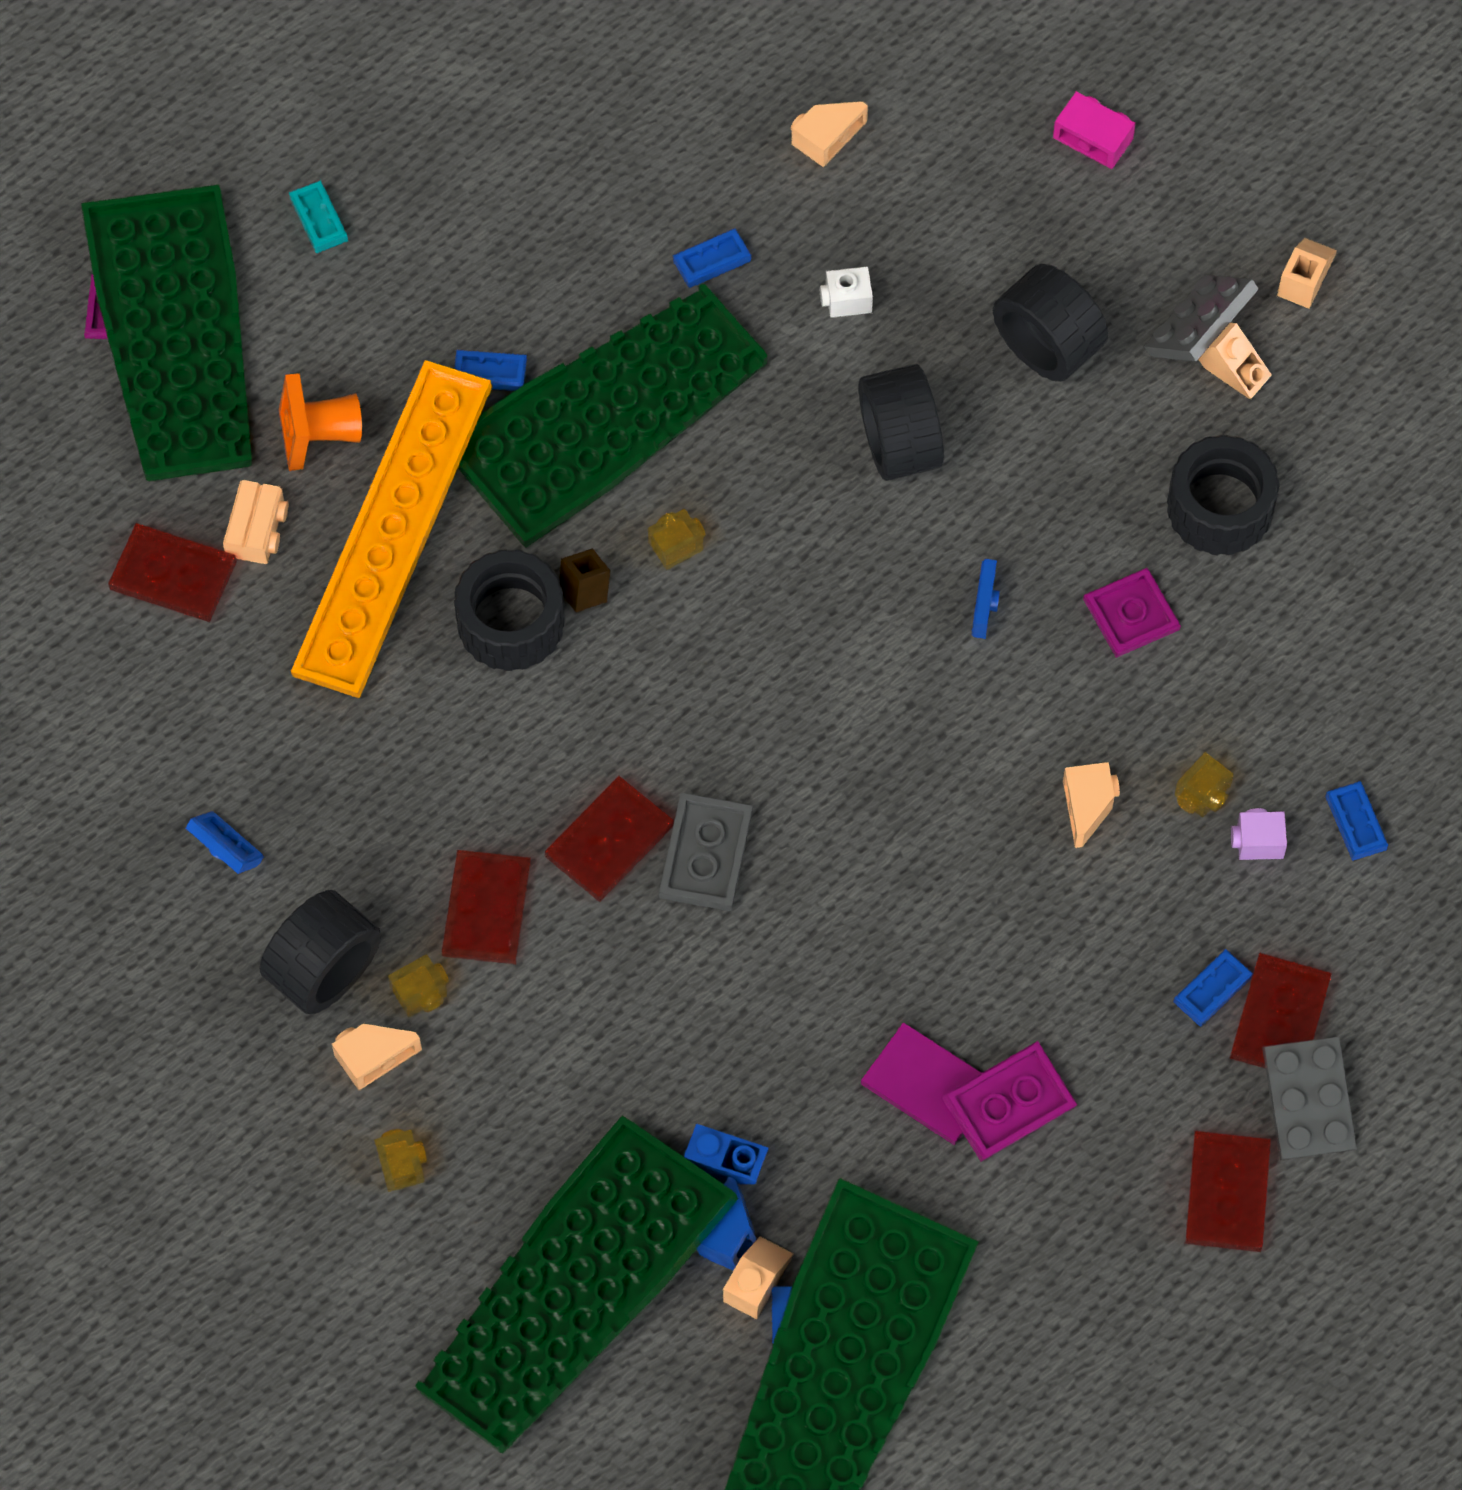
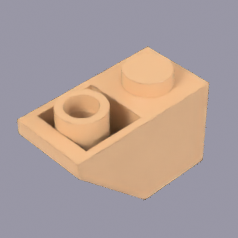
M1304 238L1295 247L1282 273L1277 296L1310 309L1337 250Z
M1229 323L1198 359L1206 370L1249 399H1252L1272 375L1237 323Z

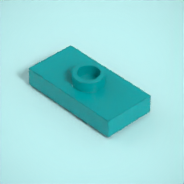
M321 180L289 192L290 200L315 253L348 241L347 233Z

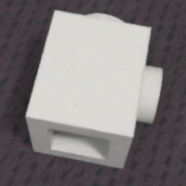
M868 267L826 271V285L820 286L822 307L829 306L830 318L872 313L873 296Z

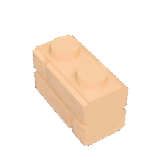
M246 480L240 481L223 541L226 557L268 564L270 553H277L280 543V533L276 532L279 522L286 521L289 503L284 501L283 491L279 486L260 485L257 482Z

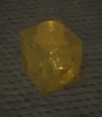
M685 508L677 513L670 512L665 514L656 524L648 528V543L666 570L703 551V537L706 536L705 530L701 522L696 517L692 519Z
M1205 752L1177 782L1174 796L1177 797L1178 804L1186 812L1191 814L1196 812L1203 818L1210 809L1217 812L1228 798L1226 792L1231 788L1234 774Z
M427 954L388 975L390 989L408 1018L422 1010L424 1012L435 1010L444 1002L443 998L447 997L446 983L449 982V978L439 962L433 964Z
M393 1129L383 1133L381 1138L374 1139L388 1192L425 1182L421 1167L422 1163L427 1162L422 1140L414 1142L411 1130Z

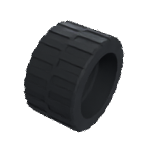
M1039 264L1033 266L993 304L994 322L1007 346L1029 368L1051 381L1062 382L1068 379L1108 341V326L1097 303L1080 283L1063 270L1052 265Z
M912 364L862 376L858 382L861 415L873 460L881 478L888 481L941 468L944 464L942 431L932 391L922 367L918 364Z
M1209 436L1189 445V448L1178 457V462L1174 465L1167 498V514L1172 522V528L1181 536V539L1186 544L1188 543L1194 549L1208 552L1211 555H1234L1237 552H1244L1250 549L1252 545L1262 540L1263 535L1268 532L1271 526L1279 491V479L1277 478L1275 464H1272L1269 455L1263 452L1258 445L1238 436ZM1227 475L1246 484L1254 494L1256 503L1248 510L1239 514H1216L1200 506L1191 495L1189 489L1192 484L1203 477Z
M503 549L482 555L480 559L474 560L469 564L466 571H463L454 592L457 630L459 638L463 642V647L474 656L475 660L493 669L513 671L516 669H527L534 664H539L549 654L553 653L563 636L565 614L560 580L547 562L523 550ZM516 588L528 591L543 603L544 610L539 618L531 625L516 631H500L490 628L476 616L478 605L488 595L502 589Z
M332 889L321 891L315 896L310 897L293 911L275 932L260 960L261 976L302 1012L308 1015L317 1014L337 1002L363 975L377 953L379 943L381 942V930L337 891Z

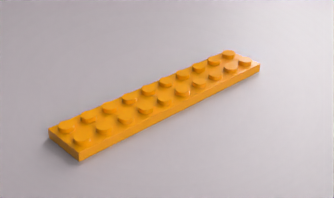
M427 360L424 361L291 669L293 677L360 699L491 391V380Z

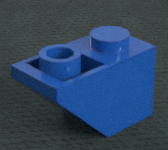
M696 1124L684 1158L722 1184H725L728 1177L734 1178L738 1185L756 1184L768 1152V1147Z
M728 1177L724 1185L736 1193L738 1200L700 1244L697 1251L700 1256L734 1271L741 1257L757 1238L743 1194L736 1180Z

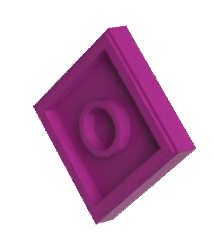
M1148 567L1083 596L1086 606L1116 658L1179 631L1181 628Z

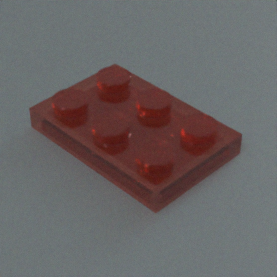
M136 523L108 585L112 591L210 622L237 563V559L234 554Z
M618 776L545 850V857L597 901L601 902L669 832L674 825V820L622 777Z
M457 850L442 946L443 957L516 964L531 858Z
M1259 953L1230 1059L1265 1068L1263 1047L1314 1040L1332 973Z
M1195 1131L1185 1244L1254 1252L1262 1251L1271 1139Z

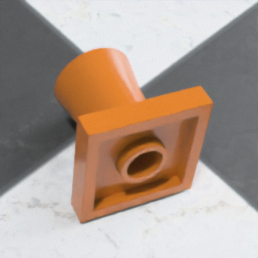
M285 374L279 414L289 471L303 469L309 441L361 442L362 418L360 403L356 393L335 399L304 402L300 374Z

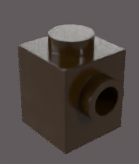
M593 548L561 558L560 587L563 591V597L575 612L607 602L610 569Z

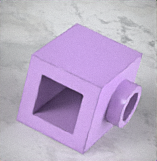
M1255 808L1240 813L1237 826H1231L1232 848H1238L1239 860L1284 858L1287 848L1284 812H1267L1265 809Z

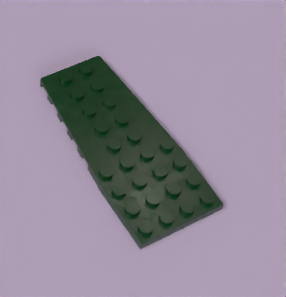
M220 185L81 203L97 302L146 481L250 467L252 465L236 272Z
M705 284L699 285V291L682 300L678 297L669 302V308L655 316H652L650 313L641 318L640 324L624 333L620 330L609 336L610 341L594 349L592 346L579 353V359L565 366L564 363H561L524 384L480 414L458 469L525 548L613 489L767 364V353Z
M622 1115L550 1199L521 1239L524 1244L514 1258L509 1255L500 1268L501 1276L491 1289L485 1288L478 1298L480 1305L468 1321L466 1319L461 1321L456 1328L458 1332L456 1338L446 1351L440 1350L433 1360L436 1365L423 1383L418 1380L416 1388L428 1400L499 1453H504L669 1283L738 1200L736 1193Z
M839 1178L792 1284L724 1490H860L868 1477L876 1457L881 1452L889 1432L897 1421L911 1390L914 1388L937 1344L978 1241Z

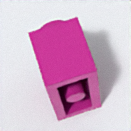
M1076 91L1055 120L1053 138L1113 169L1133 140L1135 122L1131 121L1125 114L1114 112L1101 105L1097 99L1091 96H1084Z

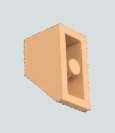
M864 102L814 105L806 114L801 113L794 120L791 126L792 145L824 167L867 123L868 105Z
M1109 762L1065 768L1063 785L1075 848L1084 846L1112 810L1114 797L1120 795L1118 777L1116 774L1111 775Z
M364 1023L356 1029L350 1027L336 1037L335 1042L332 1043L334 1056L358 1090H361L422 1050L420 1038L416 1032Z
M760 1236L741 1257L723 1289V1302L758 1319L772 1294L773 1287H776L794 1254Z

